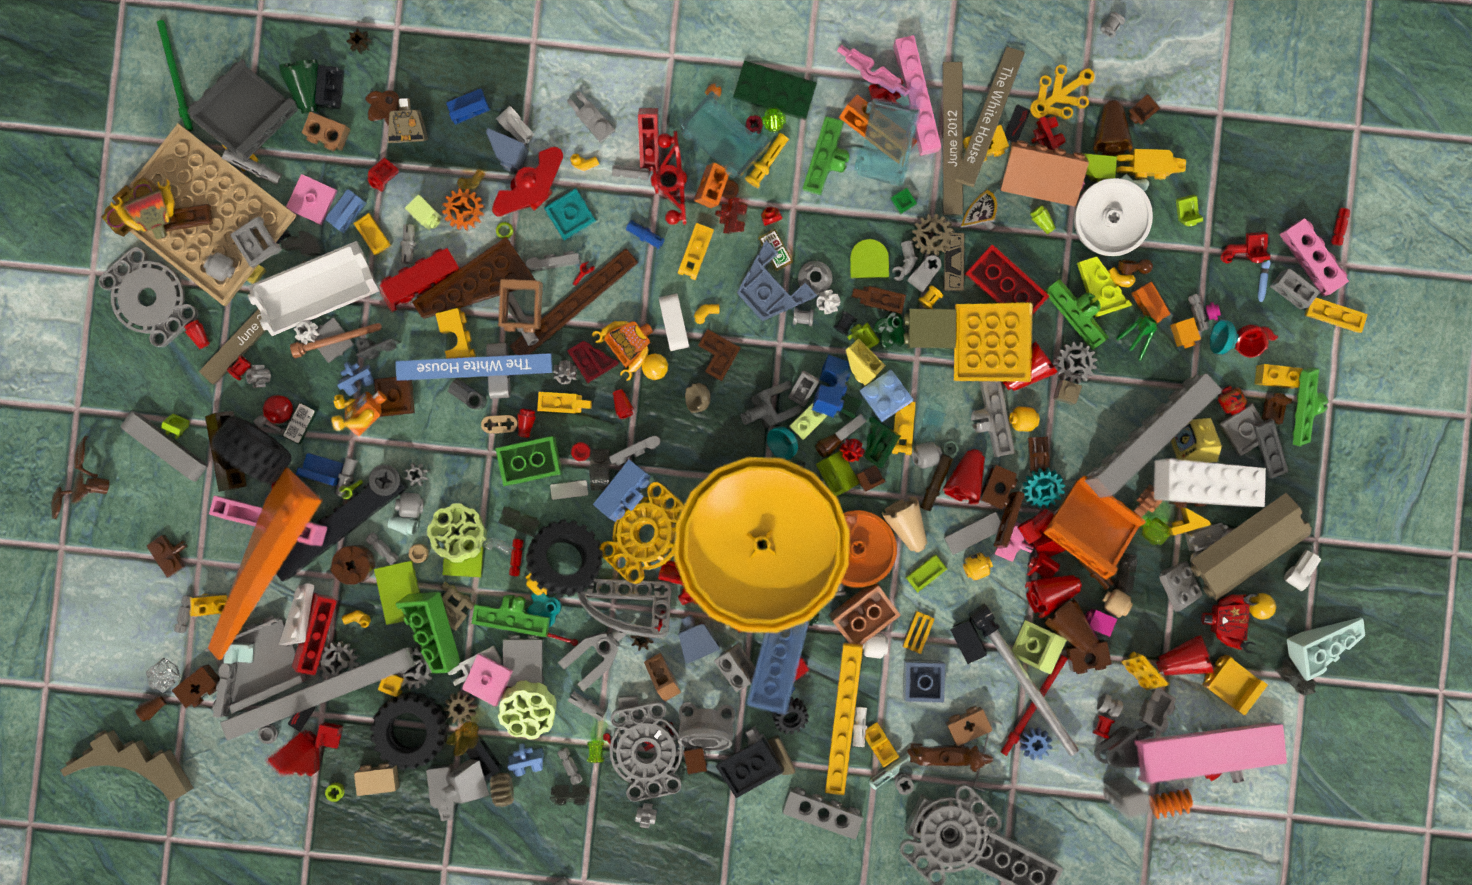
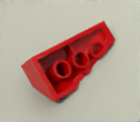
M305 729L268 757L266 761L280 775H293L296 772L299 776H303L304 773L307 776H313L319 771V748L315 747L317 737L313 732Z

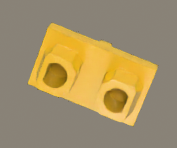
M205 593L199 596H190L189 615L221 614L227 600V594L208 595Z

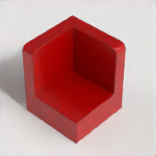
M329 722L320 724L315 747L326 746L337 749L340 744L343 726Z

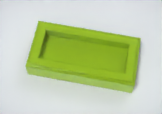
M934 554L905 578L918 593L945 572L947 568L939 557Z

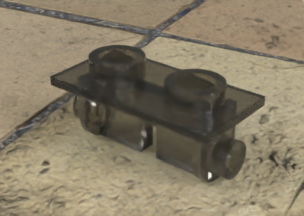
M510 506L503 508L502 516L498 523L532 537L535 536L541 524L537 517H532L525 513L521 515L520 511L512 509Z
M1123 553L1117 563L1118 569L1114 578L1113 590L1119 589L1124 593H1131L1135 576L1129 575L1130 572L1136 573L1137 555Z
M1285 659L1282 662L1283 667L1275 669V672L1284 681L1293 686L1297 693L1305 696L1316 692L1314 690L1316 687L1315 680L1310 679L1307 681L1302 674L1299 676V670L1292 660Z
M555 785V787H551V795H554V797H550V800L558 806H564L567 802H574V805H586V802H590V798L586 797V795H590V787H586V785H573L572 792H569V785Z

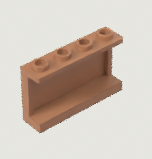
M1017 140V142H1011V151L1005 173L999 185L1000 190L1076 207L1089 161L1084 154L1079 152L1069 154L1060 148L1050 150L1044 145L1036 144V146H1031L1025 141Z

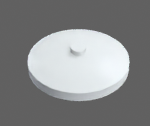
M1119 178L1102 180L1090 186L1079 198L1074 212L1075 229L1082 243L1093 252L1105 256L1124 255L1140 246L1150 232L1153 219L1152 206L1145 192L1133 182Z

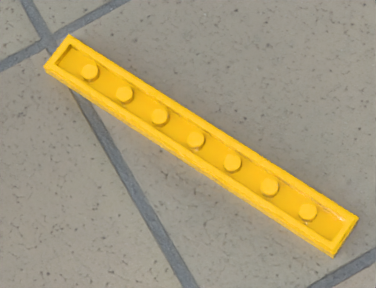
M843 643L825 793L845 794L863 645Z

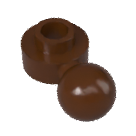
M1142 259L1139 262L1119 260L1118 269L1121 270V273L1132 275L1137 270L1142 274H1148L1153 269V263L1149 259Z

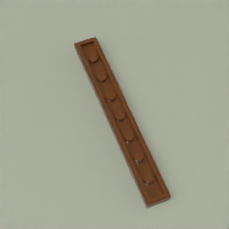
M625 248L541 319V329H535L534 332L539 339L536 344L528 346L522 335L509 347L516 355L532 354L634 268L638 261Z

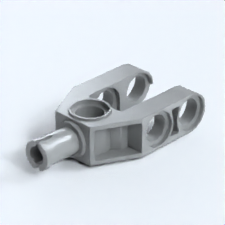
M615 629L612 633L606 631L587 636L565 655L558 664L565 670L589 647L594 646L596 651L603 656L604 660L577 684L582 691H585L612 666L620 646L619 641L628 633ZM602 641H607L610 644L609 650L601 648Z

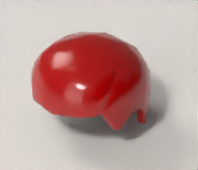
M282 395L269 397L264 402L262 408L264 416L268 421L275 424L286 422L293 413L291 401Z

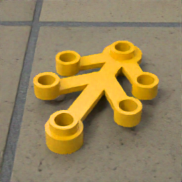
M1062 64L1058 65L1054 71L1056 76L1052 96L1046 99L1047 87L1051 84V78L1044 75L1039 80L1038 99L1030 106L1031 114L1035 118H1041L1047 114L1059 116L1065 120L1071 118L1073 115L1071 107L1059 109L1051 107V105L1057 102L1084 109L1089 104V99L1086 96L1076 98L1066 95L1081 85L1087 86L1091 84L1095 78L1094 72L1091 69H1083L1077 79L1062 88L1063 77L1067 73V67ZM1059 68L1063 69V74L1058 73ZM1088 73L1090 75V79H1086L1084 74ZM1042 79H1046L1048 84L1044 85ZM1081 99L1084 100L1085 105H1081L1079 101ZM1041 105L1043 107V111H1039L1037 109V106ZM1065 110L1069 111V116L1064 115Z

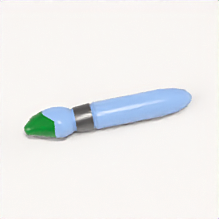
M1264 260L1261 264L1262 269L1258 289V300L1260 302L1264 300L1266 295L1271 260Z

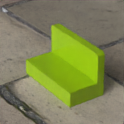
M841 451L816 464L828 488L835 496L845 493L859 484L850 464L842 457L843 452Z

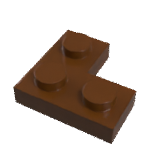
M707 329L698 345L714 355L705 372L722 381L741 348Z

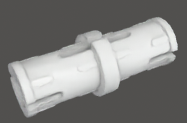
M855 707L852 746L865 747L867 708Z

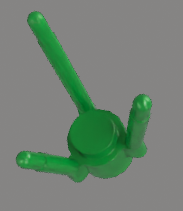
M1145 315L1143 318L1140 316L1116 340L1119 341L1139 326L1138 330L1140 333L1129 350L1132 351L1143 335H1148L1138 358L1139 361H1142L1150 341L1158 329L1156 327L1158 323L1148 315Z

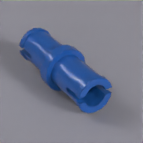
M633 220L626 227V231L640 238V241H646L658 250L665 241L664 238L651 232L650 228H644Z

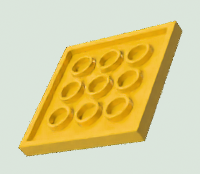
M1032 303L955 304L956 348H954V381L1031 382Z

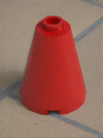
M1035 341L1032 343L1031 382H1002L1008 390L1013 389V391H1016L1055 375L1058 371Z
M972 449L965 453L942 489L947 496L960 502L962 500H969L968 504H979L985 462L982 452Z
M1074 575L1030 580L1025 584V588L1028 587L1029 589L1026 597L1034 613L1039 612L1041 615L1038 617L1043 618L1080 593L1082 584L1080 579Z
M1201 635L1159 656V661H1156L1159 673L1163 672L1164 676L1214 672Z

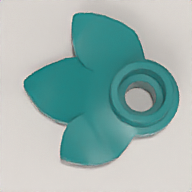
M545 593L541 595L531 594L534 604L528 607L526 613L550 617V628L556 622V615L561 612V601L555 597H549ZM549 604L554 606V610L550 609Z

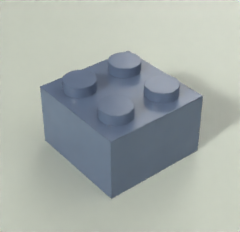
M904 660L903 699L905 702L944 703L945 663L937 660Z

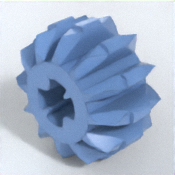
M1031 727L1029 728L1030 734L1025 731L1023 732L1026 738L1019 739L1023 743L1019 748L1024 751L1023 755L1025 757L1030 756V759L1034 761L1036 756L1039 760L1043 759L1042 754L1049 756L1046 750H1051L1053 747L1048 744L1052 742V738L1047 737V731L1042 732L1039 727L1034 731ZM1038 741L1039 745H1035L1034 747L1032 743H1036Z

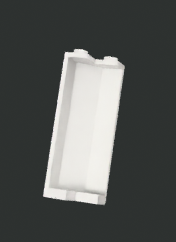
M355 241L249 285L250 294H248V298L251 304H256L260 310L262 317L260 324L262 328L268 330L271 336H274L297 326L301 322H307L379 292L374 274L370 271L365 254L358 242Z

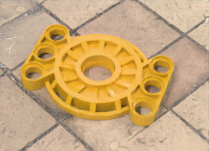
M653 482L649 485L647 489L648 497H643L640 500L641 503L637 504L632 511L628 508L625 509L624 516L615 521L613 542H603L599 548L603 551V558L630 583L638 584L642 582L645 575L644 570L662 566L675 554V544L673 542L676 527L674 523H677L679 514L685 504L665 485L659 482ZM660 486V495L654 496V488ZM669 498L674 499V505L671 508L666 506V501ZM646 524H651L655 530L650 542H643L639 537L641 527ZM611 545L613 547V552L611 555L607 556L605 553V549L607 546ZM670 548H672L670 553L666 557H664L669 552ZM624 557L626 560V564L624 567L620 568L618 566V560ZM657 560H660V562H658V563H656V564H654V565H651V562H655V561H657ZM636 569L639 576L636 580H632L631 572Z

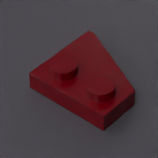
M585 341L567 350V353L587 384L619 365L617 360H613Z

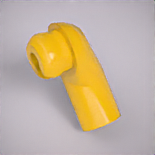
M573 154L570 157L573 167L582 171L599 165L596 156L587 160L580 157L579 154Z
M1115 267L1108 271L1110 278L1116 286L1128 288L1135 283L1133 275H1120Z
M719 304L702 305L694 313L695 322L703 324L708 314H719Z
M360 610L342 616V621L345 625L355 621L362 628H366L371 622L369 615Z

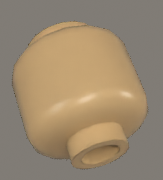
M1115 589L1112 592L1108 591L1102 600L1105 602L1104 609L1118 618L1126 616L1133 606L1131 597L1119 589Z

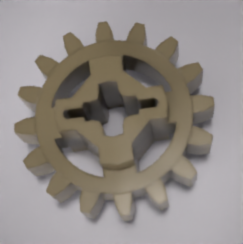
M928 214L927 220L920 218L922 223H916L915 225L918 229L912 231V233L916 234V237L912 238V240L918 242L915 247L917 249L921 248L920 252L923 254L927 252L928 256H931L933 252L936 256H939V251L946 253L945 247L952 246L949 240H954V237L950 235L955 232L954 229L949 228L952 225L951 222H946V218L944 216L940 218L938 214H935L934 218ZM940 224L943 226L945 233L940 230ZM937 233V234L940 235V236H937V235H936V236H933V237L931 238V237L928 236V235ZM922 237L926 239L927 246L923 243Z

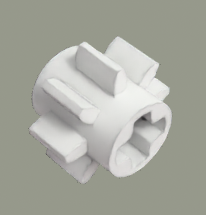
M832 289L825 290L819 293L816 302L819 310H824L825 314L838 311L837 307L840 305V298L838 294H833Z
M310 320L299 323L294 328L297 333L295 338L299 341L301 340L306 345L308 341L315 342L317 336L320 335L316 331L318 325Z

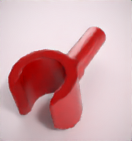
M589 261L580 265V273L572 283L574 286L579 283L585 274L594 271L595 266L587 269Z

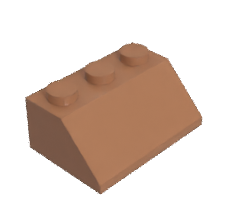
M876 583L864 587L828 616L850 644L863 645L901 615Z

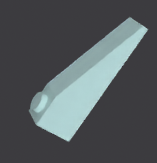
M1360 617L1304 631L1287 639L1289 657L1305 680L1308 681L1323 674L1327 670V665L1332 661L1336 662L1340 659L1339 655L1345 649L1350 650L1365 636L1363 618Z

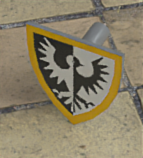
M987 189L971 204L966 211L961 227L984 223L988 230L994 229L995 225L992 221H995L997 216L998 201L991 191Z

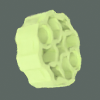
M455 503L447 508H440L434 513L433 520L427 528V536L430 539L432 549L440 557L458 563L470 557L474 558L481 552V546L487 538V530L484 527L483 519L473 508L470 509L462 504ZM443 516H448L449 519L446 523H440ZM468 516L472 517L476 523L474 524L469 521ZM456 530L460 533L458 536L454 533ZM439 542L446 546V551L440 547ZM468 543H474L473 549L466 550Z
M527 680L519 681L513 687L507 688L502 695L499 705V722L514 737L538 738L540 734L548 732L553 726L557 706L556 698L548 691L547 686L542 683H531Z

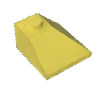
M857 339L846 350L855 379L865 386L886 366L860 339Z

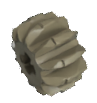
M458 691L457 696L452 693L450 695L451 699L445 701L449 706L444 707V711H450L446 718L453 716L452 723L459 720V723L463 724L464 719L469 722L471 721V716L476 715V712L472 709H476L478 706L477 704H472L475 700L474 697L468 699L469 692H466L464 696L462 691ZM461 704V707H464L465 709L461 711V709L457 708V706Z
M509 773L493 775L490 779L492 802L496 807L512 804L514 801L512 777Z

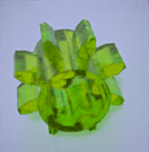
M770 108L764 112L765 116H762V123L765 125V129L770 132H778L783 128V124H786V117L782 115V111L778 108Z

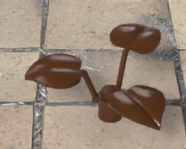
M84 436L75 451L74 468L80 471L75 478L73 489L61 491V487H57L54 491L51 501L52 519L57 520L56 517L61 509L62 497L65 494H71V503L75 504L88 493L107 494L109 479L98 478V474L91 473L83 468L85 440L89 436ZM83 473L91 476V478H87L86 484H84Z

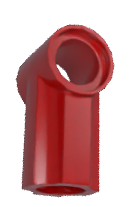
M1044 509L1017 527L1028 544L1042 536V532L1045 531L1054 514Z

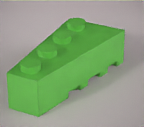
M440 592L408 594L395 603L398 610L401 609L405 615L403 619L406 625L409 624L414 632L412 636L415 642L421 645L423 649L421 653L432 673H448L461 662Z

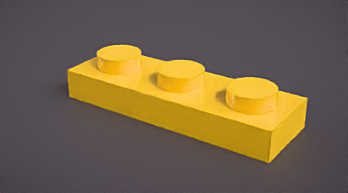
M1315 298L1305 311V316L1357 333H1362L1368 315L1319 298Z

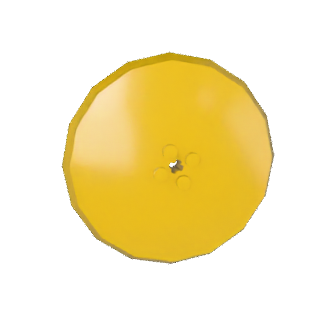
M748 457L714 470L690 493L676 523L675 562L687 593L711 618L742 632L777 633L809 621L835 596L848 567L849 528L837 497L813 472L784 459ZM764 539L766 541V548L759 550L757 548V541Z

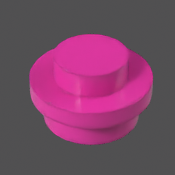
M1210 302L1209 305H1206L1209 320H1218L1217 316H1221L1218 304L1214 305V302Z

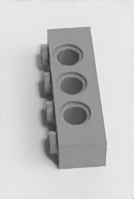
M1126 776L1103 782L1105 788L1102 790L1105 799L1127 818L1151 812L1147 793Z
M795 787V789L789 788L782 808V812L785 815L854 840L857 838L863 821V815L859 809L851 806L849 809L842 807V803L831 800V802L826 801L823 796L813 793V796L806 794V791L799 787ZM803 801H807L810 803V807L802 809L800 804ZM821 808L828 809V813L824 816L819 815L818 811ZM840 814H844L846 816V820L844 822H838L836 820L837 816Z

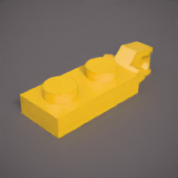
M538 393L537 411L581 413V408L592 409V401L582 400V396L578 394Z

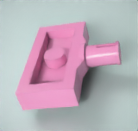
M1015 523L1008 548H997L995 555L1013 562L1016 553L1020 549L1032 553L1031 549L1034 546L1024 542V537L1017 528L1020 523Z

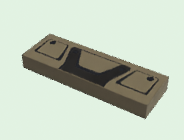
M951 233L950 235L954 237V240H949V243L952 246H946V253H944V291H963L964 233Z

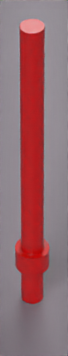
M1060 656L1052 673L1048 675L1039 689L1043 697L1068 660L1065 656ZM1031 702L1013 732L1010 731L1007 736L1008 740L1000 751L1005 756L1008 755L1013 745L1018 743L1020 734L1037 709L1033 702Z

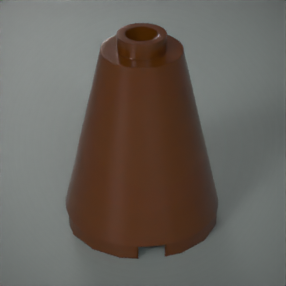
M1111 100L1103 106L1093 150L1096 154L1099 151L1105 156L1124 155V151H1132L1133 143L1123 105L1119 101Z
M1074 598L1055 612L1054 617L1049 618L1045 622L1050 629L1083 653L1085 651L1090 653L1098 646L1096 644L1098 639Z

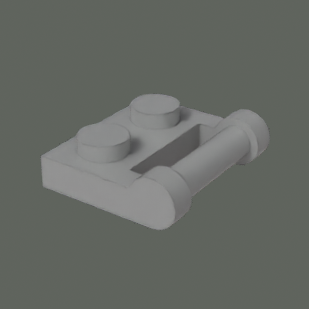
M261 216L254 218L230 234L252 268L282 250L266 229L265 222ZM257 228L269 246L267 249L264 250L253 233V229Z

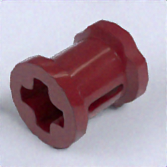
M757 115L749 116L746 120L745 131L751 137L758 136L763 127L762 119ZM756 123L757 127H754L752 129L751 125H754Z

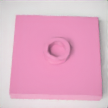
M301 174L286 207L292 212L322 225L337 190Z
M477 654L462 689L493 706H498L513 671L482 654Z

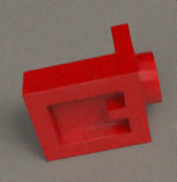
M384 157L368 171V182L374 189L383 192L385 184L398 174L399 169Z

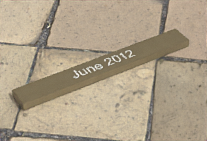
M943 62V215H962L963 184L955 182L963 161L962 62Z
M259 309L199 371L211 384L215 385L228 372L227 368H231L236 363L238 356H243L267 331L260 324L262 317Z

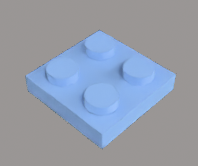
M889 370L860 390L861 395L881 422L913 402V398L892 370Z

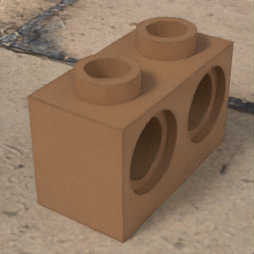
M313 112L309 113L302 130V134L307 137V141L314 144L321 142L325 144V148L332 151L336 149L342 151L350 133V129L346 125ZM316 126H320V131L313 134V129ZM338 133L337 139L331 141V135Z

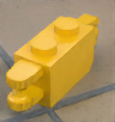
M1134 149L1130 152V155L1117 156V161H1129L1130 166L1117 167L1116 172L1129 173V176H1135L1136 179H1146L1147 176H1154V179L1162 180L1173 173L1186 171V159L1173 157V153L1170 150Z

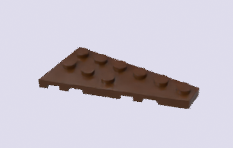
M505 237L412 301L420 316L426 319L436 316V313L462 308L500 296L501 279L536 281V279L508 238Z

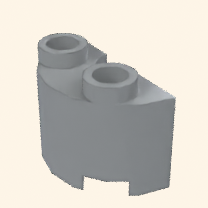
M1154 688L1151 691L1152 695L1149 701L1145 699L1139 713L1142 716L1140 721L1159 732H1165L1169 725L1167 716L1174 712L1176 698L1159 688Z

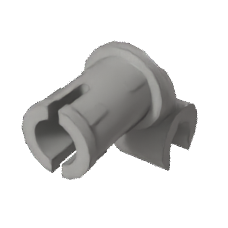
M913 241L901 243L904 265L902 267H895L892 272H901L899 277H894L896 281L903 280L905 275L913 269L916 260H918V257L915 256Z

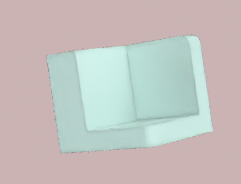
M232 642L224 655V663L253 662L255 643Z

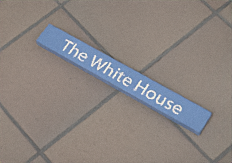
M552 353L396 361L397 381L553 373Z

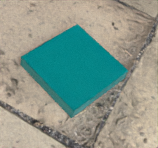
M576 188L544 207L564 241L596 222V219Z

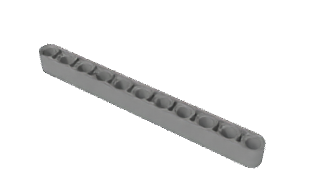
M407 647L220 722V725L228 741L415 666V663Z

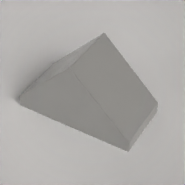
M803 370L788 398L805 407L820 379Z

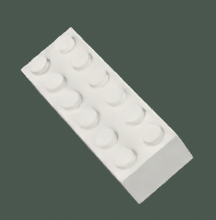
M1181 460L1155 461L1154 500L1239 507H1265L1266 468Z

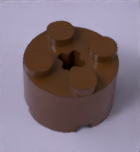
M362 545L343 547L333 556L331 572L337 580L344 584L354 585L364 582L374 573L376 565L373 554ZM352 561H355L354 565L356 566V568H352Z

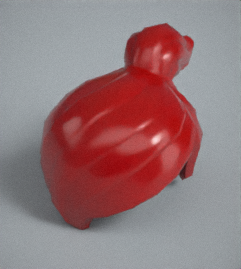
M1249 324L1237 331L1239 337L1234 348L1241 355L1254 358L1261 355L1265 349H1268L1269 341L1276 340L1278 335H1275L1268 327Z

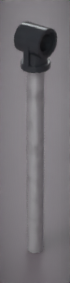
M984 603L970 612L968 615L975 626L983 631L982 635L984 637L988 636L1069 756L1079 752L1078 747L998 631L1000 626L994 622L995 617Z

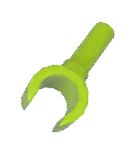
M359 480L348 487H339L340 492L347 490L346 494L341 497L349 499L352 496V491L362 485L363 481Z

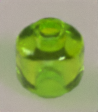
M1154 517L1151 520L1147 518L1145 520L1146 523L1141 525L1143 528L1141 536L1150 544H1159L1161 546L1171 535L1169 533L1170 527L1158 517Z

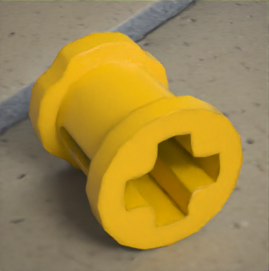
M930 285L927 293L922 298L920 297L918 301L925 308L933 309L932 306L939 298L943 297V294L937 288Z

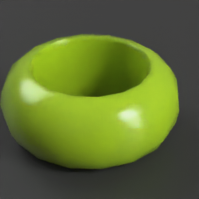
M501 222L496 227V234L500 239L505 237L509 239L513 235V227L508 222ZM502 226L510 228L508 235L503 236L500 234L499 230Z

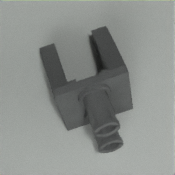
M790 380L751 397L755 408L741 414L743 423L747 425L760 419L764 429L804 412L801 405L777 414L771 405V397L792 388Z
M1149 725L1138 729L1125 726L1120 727L1110 735L1109 739L1106 738L1096 746L1094 756L1099 762L1113 767H1139L1138 748L1135 745V741L1153 737L1154 732H1150L1153 729ZM1104 748L1108 749L1105 754L1106 759H1103L1100 756V752Z

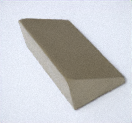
M779 735L768 739L772 750L784 768L782 775L794 774L796 772L795 767Z

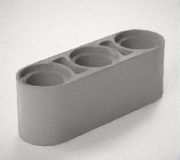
M507 342L489 343L486 346L487 357L509 356ZM510 375L488 376L490 399L510 398Z

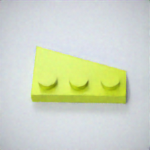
M1098 257L1077 263L1086 292L1095 295L1090 300V304L1099 300L1101 305L1100 311L1094 315L1095 318L1132 306L1130 301L1126 300L1121 293L1120 287L1116 286L1110 278L1109 272Z

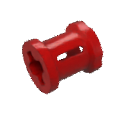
M239 355L236 363L231 368L228 367L227 371L240 381L242 379L241 376L249 368L251 369L252 364Z
M1099 714L1098 724L1092 733L1109 739L1110 736L1108 734L1115 720Z

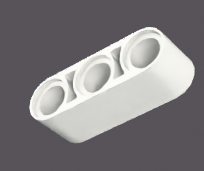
M678 294L659 297L670 351L688 348L689 343Z

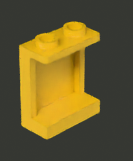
M1225 654L1216 661V667L1213 669L1214 672L1206 674L1202 685L1238 713L1245 716L1268 684L1251 674L1234 661L1231 656Z

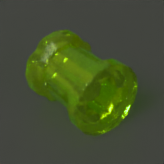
M588 741L589 757L587 762H604L602 757L604 741Z

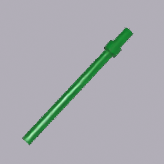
M158 20L157 26L179 104L178 112L183 119L185 129L190 132L194 129L188 113L189 107L184 96L165 21Z

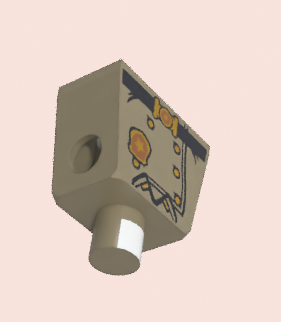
M410 98L398 99L399 111H390L388 143L428 141L421 111L411 110Z

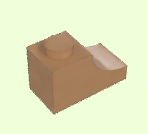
M661 653L644 662L657 693L664 701L681 693L678 683Z

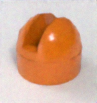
M714 83L708 86L705 94L710 99L717 101L722 94V89L720 86L717 88Z

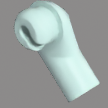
M1127 173L1121 178L1133 182L1143 191L1148 189L1149 181L1147 179L1133 181Z

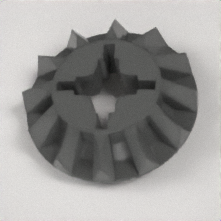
M380 465L370 473L369 485L376 494L387 496L397 491L400 485V475L392 466ZM387 474V479L392 481V483H386L383 487V482L377 478L385 477Z

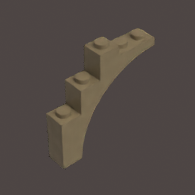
M104 730L95 735L96 739L90 742L91 748L82 752L83 756L77 759V757H74L65 763L67 766L60 770L65 777L77 770L92 766L108 765L123 767L137 772L153 782L164 793L170 803L194 789L171 749L165 752L160 750L151 755L143 740L137 742L132 740L123 745L114 730L110 732Z

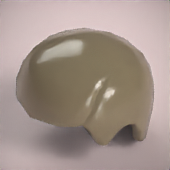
M695 383L691 387H687L685 399L688 410L691 413L705 411L708 408L711 396L707 386Z

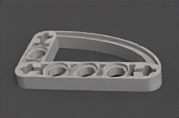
M595 579L589 588H594V584H597V593H594V589H587V592L583 591L580 594L577 593L583 608L593 618L608 627L633 635L663 638L669 632L671 587L667 582L642 581L634 584L627 580ZM603 584L610 586L608 593L600 592L599 589ZM627 585L630 588L629 592L621 594L619 592L620 586ZM651 586H654V590H661V587H665V590L668 592L660 595L659 591H654V595H651ZM639 587H648V593L645 595L639 594ZM587 598L653 600L651 627L639 626L614 619L596 609ZM664 605L667 611L664 614H658L656 612L657 606ZM659 619H663L662 625L666 628L662 629V632H658V629H655V627L659 626Z

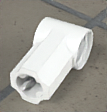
M511 106L506 108L496 118L506 131H509L519 142L527 144L534 136L533 132L522 122L521 117Z
M1305 550L1296 565L1286 572L1284 580L1298 590L1303 591L1311 581L1310 576L1321 559L1316 554Z

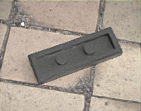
M1270 418L1253 425L1268 478L1272 479L1287 473L1288 468L1274 420Z

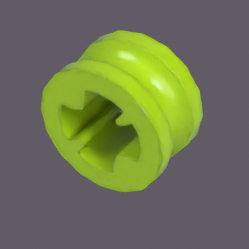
M338 782L332 783L325 791L326 798L331 802L338 801L345 793L344 786ZM334 788H336V790L338 789L339 791L336 797L334 796V794H331V791Z

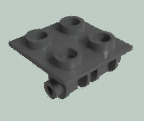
M359 338L356 344L360 352L356 356L372 360L379 356L378 353L384 350L389 352L396 349V345L400 344V341L390 338L375 345L372 340Z

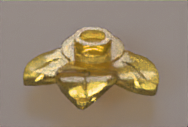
M465 722L460 729L455 730L447 739V744L455 745L454 756L464 754L468 748L473 749L478 743L479 736L477 733L479 726L475 722Z

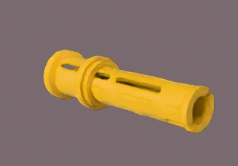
M778 134L760 162L757 161L749 176L745 177V180L752 186L759 188L761 180L765 175L769 174V167L789 141L784 134Z

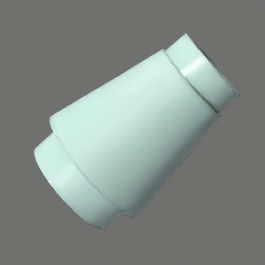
M390 517L388 527L410 536L416 534L418 521L414 518Z

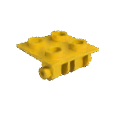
M1134 651L1129 655V659L1121 661L1126 670L1146 690L1169 685L1144 655Z

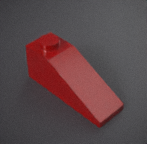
M639 108L640 170L648 168L649 171H653V167H656V170H658V108Z

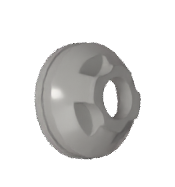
M808 262L799 271V286L801 287L806 283L818 296L819 293L830 288L832 272L823 262ZM817 271L821 274L819 282H813L810 279L812 272Z

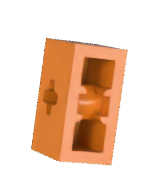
M714 162L707 165L694 201L708 208L718 206L731 170Z

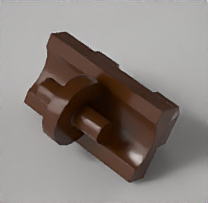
M1048 437L1028 438L1030 472H1038L1039 468L1042 471H1045L1047 467L1050 469Z

